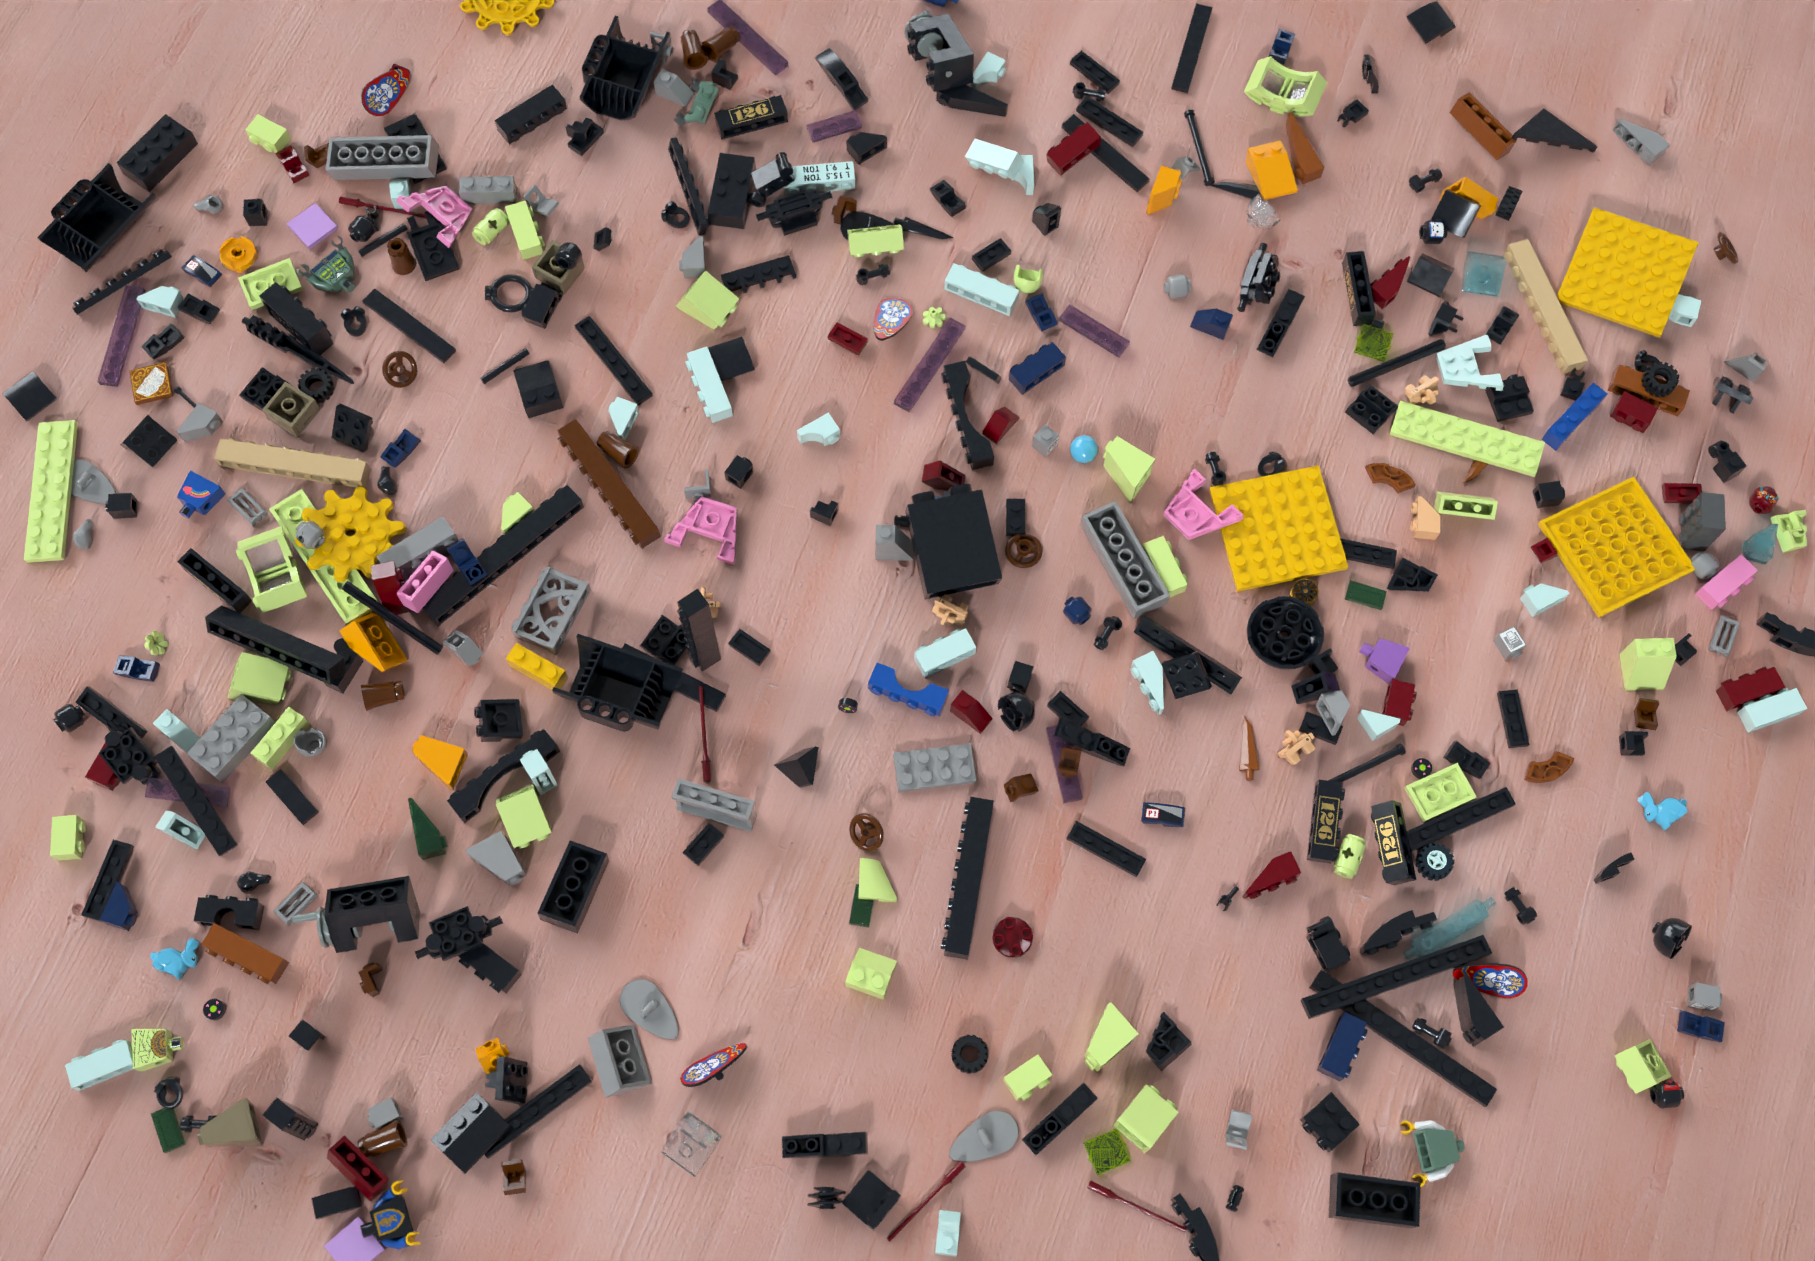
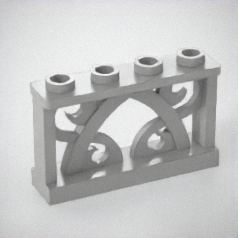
M547 566L545 571L543 570L540 573L539 582L536 587L534 586L531 589L528 602L523 604L519 619H516L512 625V632L516 638L525 640L556 655L591 589L588 582L580 581ZM558 579L561 582V589L557 590L555 583L552 588H548L547 585L550 580ZM565 583L577 587V589H565ZM563 597H565L564 602L570 601L567 606L562 605ZM558 598L559 608L564 614L551 617L544 622L540 606ZM554 621L558 623L556 628H553L552 624L549 626V628L547 627L550 623ZM528 622L533 623L529 629H535L539 626V629L534 633L529 634L524 631ZM543 632L550 640L546 642L537 637Z
M679 778L677 780L672 799L676 801V809L678 811L748 832L752 831L757 817V813L754 810L755 801Z

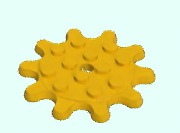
M466 0L460 4V9L464 13L477 12L480 14L476 20V26L480 30H486L492 24L501 25L502 32L506 36H510L513 34L514 26L517 23L524 22L532 28L537 27L539 18L535 12L541 8L551 9L555 1Z
M362 486L357 487L353 492V496L347 499L340 498L333 490L326 491L324 494L326 506L323 509L315 510L308 507L301 513L303 520L307 522L314 521L325 532L324 543L319 548L313 549L314 554L307 561L308 568L317 570L324 565H331L334 568L333 577L337 582L346 581L350 571L354 569H359L367 578H372L371 566L376 565L378 560L376 556L393 546L391 544L392 537L404 534L406 531V525L403 522L390 521L387 518L388 513L394 508L393 502L388 498H384L378 503L368 502V492ZM353 529L356 532L353 536H347L345 534V532H347L348 530ZM295 537L296 545L304 547Z

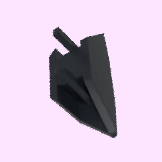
M1445 300L1439 308L1431 324L1429 336L1447 332V330L1457 333L1458 330L1450 327V324L1454 317L1461 321L1464 318L1456 314L1458 309L1450 306L1448 301Z

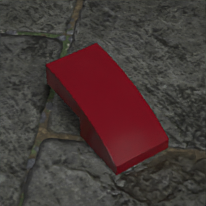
M292 146L275 153L293 183L309 176L307 169Z
M1548 538L1530 547L1540 563L1558 556L1557 551Z

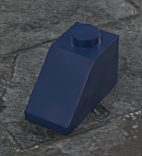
M1217 308L1196 311L1190 327L1224 340L1233 315Z
M116 882L100 921L107 925L130 931V928L134 926L137 920V910L128 888Z

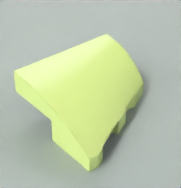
M1806 510L1793 511L1789 514L1775 515L1770 518L1783 553L1807 546V526L1803 524V517L1807 515Z
M860 858L858 899L897 902V897L880 861Z

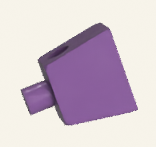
M1379 639L1374 647L1364 642L1359 653L1369 657L1365 667L1389 684L1392 679H1395L1410 648Z

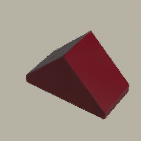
M1006 407L994 411L982 434L997 444L1019 420V417Z

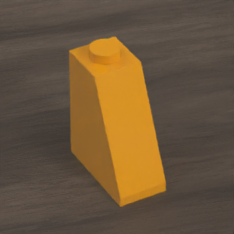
M1467 177L1445 188L1441 195L1442 198L1445 190L1449 189L1461 197H1467L1481 205L1476 217L1481 219L1492 215L1497 208L1498 198Z
M420 735L419 739L415 740L413 744V754L449 789L454 790L468 753L464 748Z

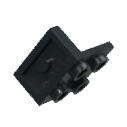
M147 415L120 445L125 449L129 448L148 465L154 467L175 444L177 439Z
M868 1170L846 1196L845 1203L842 1204L874 1231L898 1202L901 1195L889 1188Z

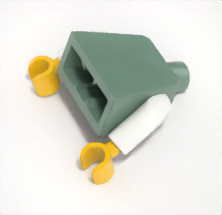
M1409 1121L1401 1122L1400 1125H1407L1409 1127L1408 1131H1401V1134L1408 1135L1412 1130H1416V1132H1413L1422 1173L1426 1172L1425 1175L1414 1174L1412 1178L1421 1177L1420 1187L1425 1184V1181L1433 1182L1445 1178L1454 1168V1163L1460 1160L1459 1152L1464 1151V1142L1460 1139L1455 1140L1452 1130H1445L1443 1126L1434 1121H1418L1415 1124H1411Z

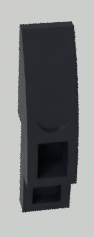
M830 48L815 57L833 85L837 86L854 111L868 102V98L859 87V82Z
M1288 289L1257 347L1258 351L1272 358L1274 357L1305 298L1304 295Z
M1768 612L1756 623L1759 627L1773 634L1769 641L1787 650L1815 657V631L1806 627L1798 631L1794 626L1786 624L1776 615Z
M1066 718L1059 719L1054 733L1055 737L1065 741V744L1075 749H1080L1084 753L1110 763L1125 766L1130 748L1101 733H1094Z
M1413 910L1400 914L1376 930L1362 945L1359 952L1360 954L1367 952V955H1372L1379 952V948L1386 947V950L1397 947V943L1402 940V936L1413 933V929L1420 928L1425 930L1431 928L1432 923L1437 920L1436 915L1432 912L1415 917Z
M1085 1083L1081 1084L1055 1110L1032 1129L1022 1141L1037 1155L1090 1107L1098 1097Z
M867 1132L782 1136V1158H825L868 1154Z
M1179 1193L1171 1199L1173 1203L1171 1207L1178 1216H1182L1185 1221L1183 1225L1189 1234L1193 1233L1195 1237L1188 1241L1190 1243V1251L1195 1257H1199L1201 1261H1219L1216 1241L1204 1213L1200 1207L1192 1211Z

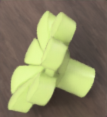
M930 307L929 311H924L923 317L925 319L923 324H929V327L932 329L935 328V324L938 327H942V320H946L945 314H942V308L938 307L935 309Z
M157 630L152 631L151 635L145 637L147 642H145L144 646L146 649H151V655L165 654L164 647H168V642L163 641L164 634H158Z

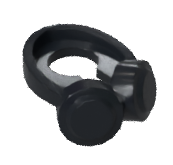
M675 202L667 203L665 210H662L661 218L663 222H667L672 227L684 228L689 224L690 216L688 212L683 208L677 207ZM670 214H682L684 220L677 222Z
M356 306L353 310L347 308L341 313L346 331L354 337L362 335L367 327L364 317L365 311L361 307ZM354 316L361 323L358 329L350 328Z
M1641 350L1636 355L1634 367L1639 372H1645L1648 368L1641 363L1642 361L1646 363H1658L1660 361L1652 355H1647L1645 350Z
M1269 452L1259 462L1258 473L1260 476L1278 474L1282 470H1286L1287 462L1284 457H1281L1280 453ZM1278 460L1273 472H1264L1263 467L1265 464Z
M165 1078L155 1087L154 1092L156 1093L157 1100L166 1109H174L182 1102L183 1089L179 1084L180 1078ZM167 1085L177 1094L175 1101L168 1103L165 1098L167 1094L165 1087Z

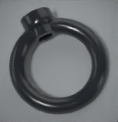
M504 275L497 278L491 286H485V300H491L492 304L501 311L518 312L527 304L532 287L525 278L519 275ZM517 282L525 288L526 295L519 304L506 305L498 300L497 289L503 283Z

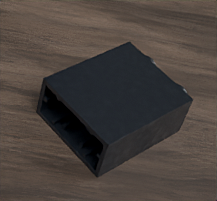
M971 484L953 486L948 489L950 496L935 499L933 491L915 494L911 497L913 504H908L906 507V519L925 600L940 597L944 594L949 595L997 585L1002 580L982 489L972 491Z

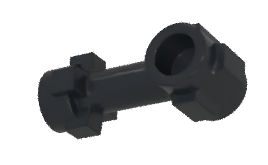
M1082 82L1076 83L1073 88V94L1076 99H1082L1086 95L1096 97V101H1104L1106 90H1103V88H1098V90L1085 88V84Z
M1432 169L1429 171V175L1422 178L1415 175L1409 179V186L1416 193L1421 192L1425 188L1424 184L1430 181L1435 183L1440 181L1442 173L1439 169Z
M887 264L878 265L879 269L872 271L862 268L858 270L856 281L860 285H866L870 278L877 276L886 278L887 275H890L889 267Z
M1216 452L1207 453L1205 455V462L1210 464L1214 475L1211 478V482L1214 486L1223 485L1226 475L1219 469L1217 463L1220 461L1219 455L1217 456Z
M1112 616L1104 619L1103 624L1106 628L1100 637H1096L1093 644L1099 650L1103 651L1108 646L1107 640L1113 630L1121 629L1122 621L1118 617Z
M1513 887L1504 893L1507 902L1512 901L1520 912L1516 915L1518 921L1522 925L1529 924L1535 920L1537 913L1533 907H1525L1518 897L1521 894L1520 891Z
M1417 1017L1412 1025V1029L1418 1034L1424 1032L1435 1039L1433 1043L1445 1049L1452 1039L1450 1038L1452 1033L1443 1028L1437 1031L1426 1025L1427 1020Z
M209 1115L208 1120H193L194 1116H187V1118L181 1119L180 1129L185 1132H192V1129H200V1127L216 1116Z

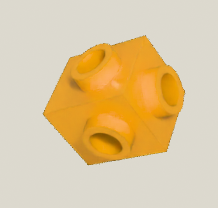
M499 1038L489 1040L475 1048L478 1060L486 1074L496 1071L497 1057H507L510 1055L506 1043L501 1044Z

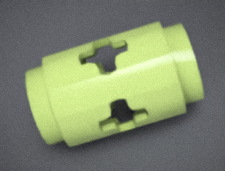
M495 208L473 228L472 236L481 245L490 244L497 234L507 226L509 218L502 210Z
M1347 834L1346 838H1343L1338 858L1333 866L1335 874L1353 879V876L1357 874L1366 848V841L1352 834Z

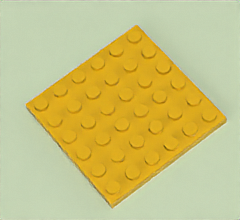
M1594 207L1559 289L1557 298L1560 304L1660 338L1699 242Z
M1319 465L1209 488L1216 515H1219L1231 505L1244 515L1242 521L1220 528L1237 592L1348 569V563Z
M1634 476L1538 523L1541 531L1557 551L1558 557L1598 618L1656 591L1695 570L1691 560Z

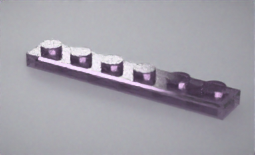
M717 0L707 8L708 13L725 29L729 26L737 29L740 34L739 42L775 76L788 67V61L722 0Z
M125 286L97 382L100 385L118 387L141 309L137 297L145 294L146 290L144 287Z
M949 318L895 398V405L910 413L966 328L964 324Z

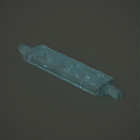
M1492 897L1483 903L1479 899H1475L1411 940L1413 947L1403 952L1405 958L1409 960L1416 954L1421 957L1439 949L1488 918L1487 909L1496 905V902Z

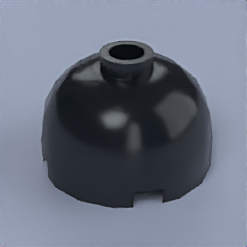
M1013 692L1004 695L998 700V710L1001 709L1003 713L1000 717L1010 730H1018L1020 732L1026 729L1034 720V702L1025 694Z
M1679 918L1665 919L1662 923L1657 922L1652 930L1655 934L1653 937L1655 948L1665 957L1673 959L1681 950L1683 941L1688 939L1692 926Z

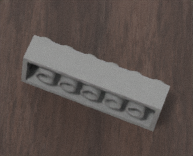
M432 135L329 138L326 171L333 180L435 178L439 145Z
M1114 501L1083 515L1080 526L1133 619L1166 605L1170 595L1117 502Z

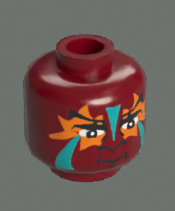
M1758 487L1752 494L1749 505L1758 514H1768L1775 507L1778 495L1771 487Z

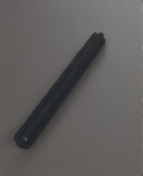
M1439 339L1348 377L1347 382L1350 387H1354L1445 349L1446 344L1443 339Z
M349 581L343 585V591L437 655L443 648L442 645Z

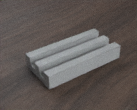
M243 488L228 499V502L252 526L256 525L255 522L261 521L262 516L268 515ZM241 494L260 511L258 514L240 497ZM235 499L254 516L252 519L234 502Z
M1722 615L1718 620L1708 650H1714L1717 654L1721 653L1724 657L1729 656L1740 623ZM1724 621H1725L1726 624H1725L1723 633H1722V635H1721V638H1720V641H1719L1718 646H1716V643H1717V640H1718V638H1719V635H1720L1722 626H1723ZM1732 624L1733 628L1730 637L1728 639L1726 648L1723 649L1722 647L1725 642L1729 627Z
M302 882L273 912L289 926L292 923V916L301 914L318 895ZM305 889L306 891L282 914L281 912ZM309 894H311L288 918H286Z

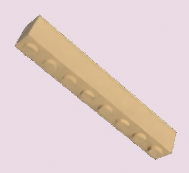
M1529 239L1509 244L1504 252V259L1511 268L1512 276L1518 282L1519 290L1523 293L1526 305L1533 313L1534 321L1539 325L1541 335L1548 344L1549 352L1555 358L1557 368L1560 369L1562 374L1572 372L1574 368L1576 370L1582 369L1588 359Z
M233 438L220 439L214 457L220 467L354 488L359 486L365 488L370 472L367 462L361 458L348 459L342 455L329 456L323 452L316 454L304 449L297 451L289 447L278 448L270 444L259 445L252 441L239 442Z

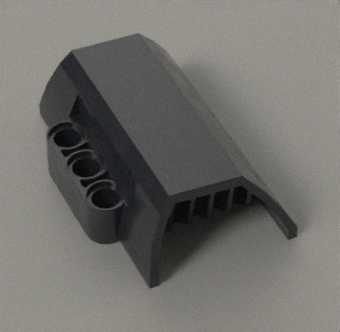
M614 16L607 35L595 37L582 66V76L585 85L581 92L580 100L584 105L597 114L621 121L635 118L669 40L670 32H666L664 39L649 49L648 44L642 47L639 41L636 45L633 44L632 39L626 42L620 30L618 16Z
M108 163L91 182L90 180L82 179L68 191L51 210L54 220L37 238L87 272L156 199V195L151 193L143 203L122 190L112 165Z
M577 634L579 670L570 692L553 687L552 692L560 697L577 702L579 713L584 719L623 732L629 731L633 727V722L658 730L669 700L683 674V669ZM586 705L592 706L589 710L583 709ZM604 711L610 712L607 716L601 715ZM621 718H628L626 722H619Z

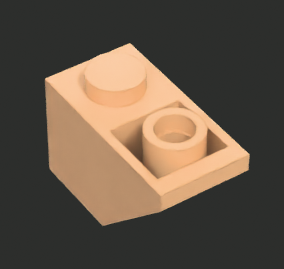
M1418 496L1415 502L1411 504L1413 520L1411 521L1410 530L1413 531V538L1436 540L1440 534V515L1423 497Z

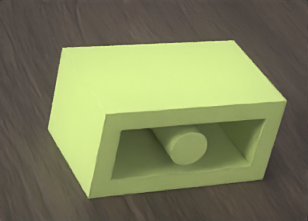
M259 114L245 129L249 136L248 139L255 145L263 146L268 152L273 151L277 153L283 150L291 140L287 129Z
M77 815L52 817L51 857L57 861L82 859V852L85 850L83 833L86 831V824L83 819Z
M1037 1054L1005 1076L1003 1081L1016 1101L1021 1098L1025 1101L1033 1095L1032 1091L1035 1088L1039 1087L1042 1089L1050 1083L1049 1079L1052 1077V1074Z

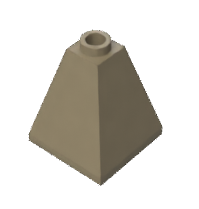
M248 1098L241 1099L200 1127V1132H197L200 1145L204 1144L206 1147H251L262 1145L254 1106Z

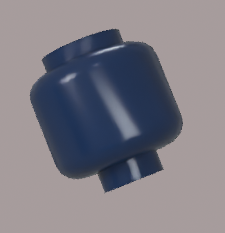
M1070 597L1066 600L1063 613L1072 624L1082 625L1090 619L1091 607L1082 597Z

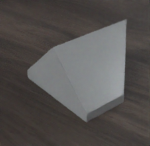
M1755 352L1749 356L1723 361L1751 382H1754L1769 364L1768 361Z

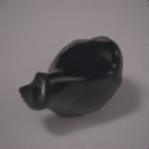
M382 466L377 486L383 493L394 495L397 493L395 481L390 477V467Z
M248 871L239 877L237 885L242 892H249L260 884L269 883L271 876Z

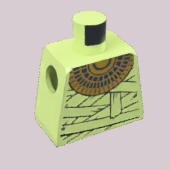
M132 1029L133 1069L139 1072L172 1062L173 1051L184 1048L183 1038H172V1033L166 1029Z

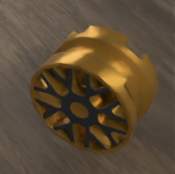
M1299 579L1292 586L1289 597L1297 598L1312 606L1318 597V586L1310 579Z

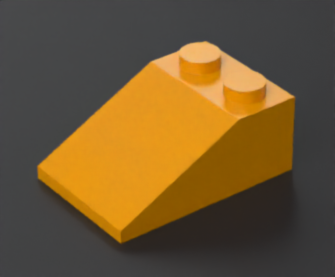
M1281 140L1247 149L1246 165L1264 200L1298 192L1288 154Z
M375 612L353 620L340 630L349 648L382 672L408 661L383 618Z

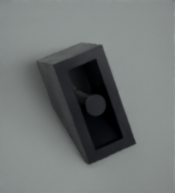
M859 132L846 140V150L858 165L887 148V137L885 135Z
M1046 203L1034 209L1032 222L1044 236L1059 228L1061 207Z
M1321 672L1291 686L1296 704L1316 701L1321 693L1340 691L1336 675L1328 672Z

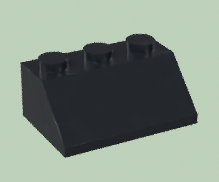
M476 1092L430 1140L466 1174L511 1126Z

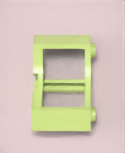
M1270 56L1257 61L1244 93L1257 104L1261 105L1263 103L1271 107L1270 110L1283 115L1285 112L1293 113V116L1314 115L1327 81L1318 71L1299 72L1291 70L1279 64Z
M282 526L239 541L238 549L236 550L239 560L244 561L255 595V597H252L256 608L260 607L262 613L307 597L303 580L301 581V572L296 559H291L293 557L292 548Z

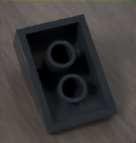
M549 360L513 370L528 419L563 408Z
M1465 975L1453 984L1460 1026L1467 1043L1472 1044L1474 1047L1504 1028L1468 975Z

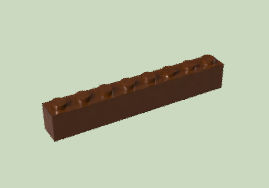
M577 419L557 430L559 434L557 439L563 448L567 447L569 450L567 453L572 461H577L583 475L587 474L590 478L588 482L592 488L599 490V497L604 503L607 502L610 505L609 510L612 515L619 517L621 527L624 531L628 530L630 532L632 542L635 545L639 544L643 549L660 538L657 526Z

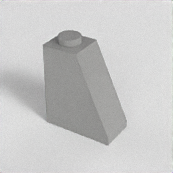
M876 525V560L913 561V545L907 535L896 525Z
M502 831L465 850L472 860L507 885L518 884L526 876Z

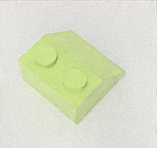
M859 948L851 964L845 986L884 1000L897 961Z
M1651 1039L1614 1055L1617 1066L1624 1072L1627 1077V1083L1634 1090L1635 1094L1671 1077Z

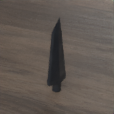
M1219 182L1210 185L1261 202L1262 195L1257 185Z
M895 217L893 222L895 225L901 224L902 231L938 239L954 238L908 217H905L904 220Z

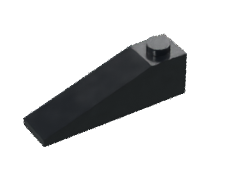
M968 85L940 90L936 94L937 102L953 109L1002 117L1007 115L1008 104Z

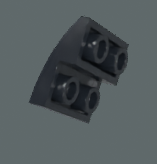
M1437 1L1429 3L1406 16L1425 44L1439 35L1440 37L1444 36L1456 27Z
M1447 189L1430 221H1441L1448 232L1465 238L1481 205Z
M742 337L708 348L721 382L755 370Z
M262 367L239 396L263 411L262 409L284 382L287 381L278 375H273Z
M31 372L2 393L26 422L57 400L34 372Z
M1369 384L1346 409L1345 413L1374 435L1399 406Z
M661 615L640 644V647L664 663L674 666L687 648V644L684 640L685 636L682 633L681 625L677 626L667 617Z

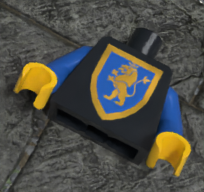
M404 1180L394 1182L392 1188L386 1191L374 1204L373 1210L370 1211L372 1222L360 1226L363 1238L376 1234L379 1243H382L385 1247L398 1250L411 1245L421 1244V1242H415V1236L420 1233L413 1231L403 1195H399L408 1191L407 1188H400V1184Z

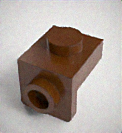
M329 143L316 149L309 145L304 146L305 161L316 168L326 165Z
M840 196L837 205H834L832 209L834 223L841 225L846 210L856 212L857 201L851 197Z
M1646 698L1638 700L1634 709L1637 728L1656 731L1658 727L1656 710L1659 706L1658 700Z
M1062 746L1058 765V772L1061 773V776L1073 778V775H1078L1082 750Z
M1032 774L1013 777L1004 784V789L1010 802H1014L1020 797L1034 795L1039 791Z
M369 963L363 967V970L358 972L362 979L360 986L365 994L368 993L372 997L380 994L372 977L383 970L382 966L378 963Z
M511 1159L502 1162L504 1195L526 1193V1169L523 1160Z

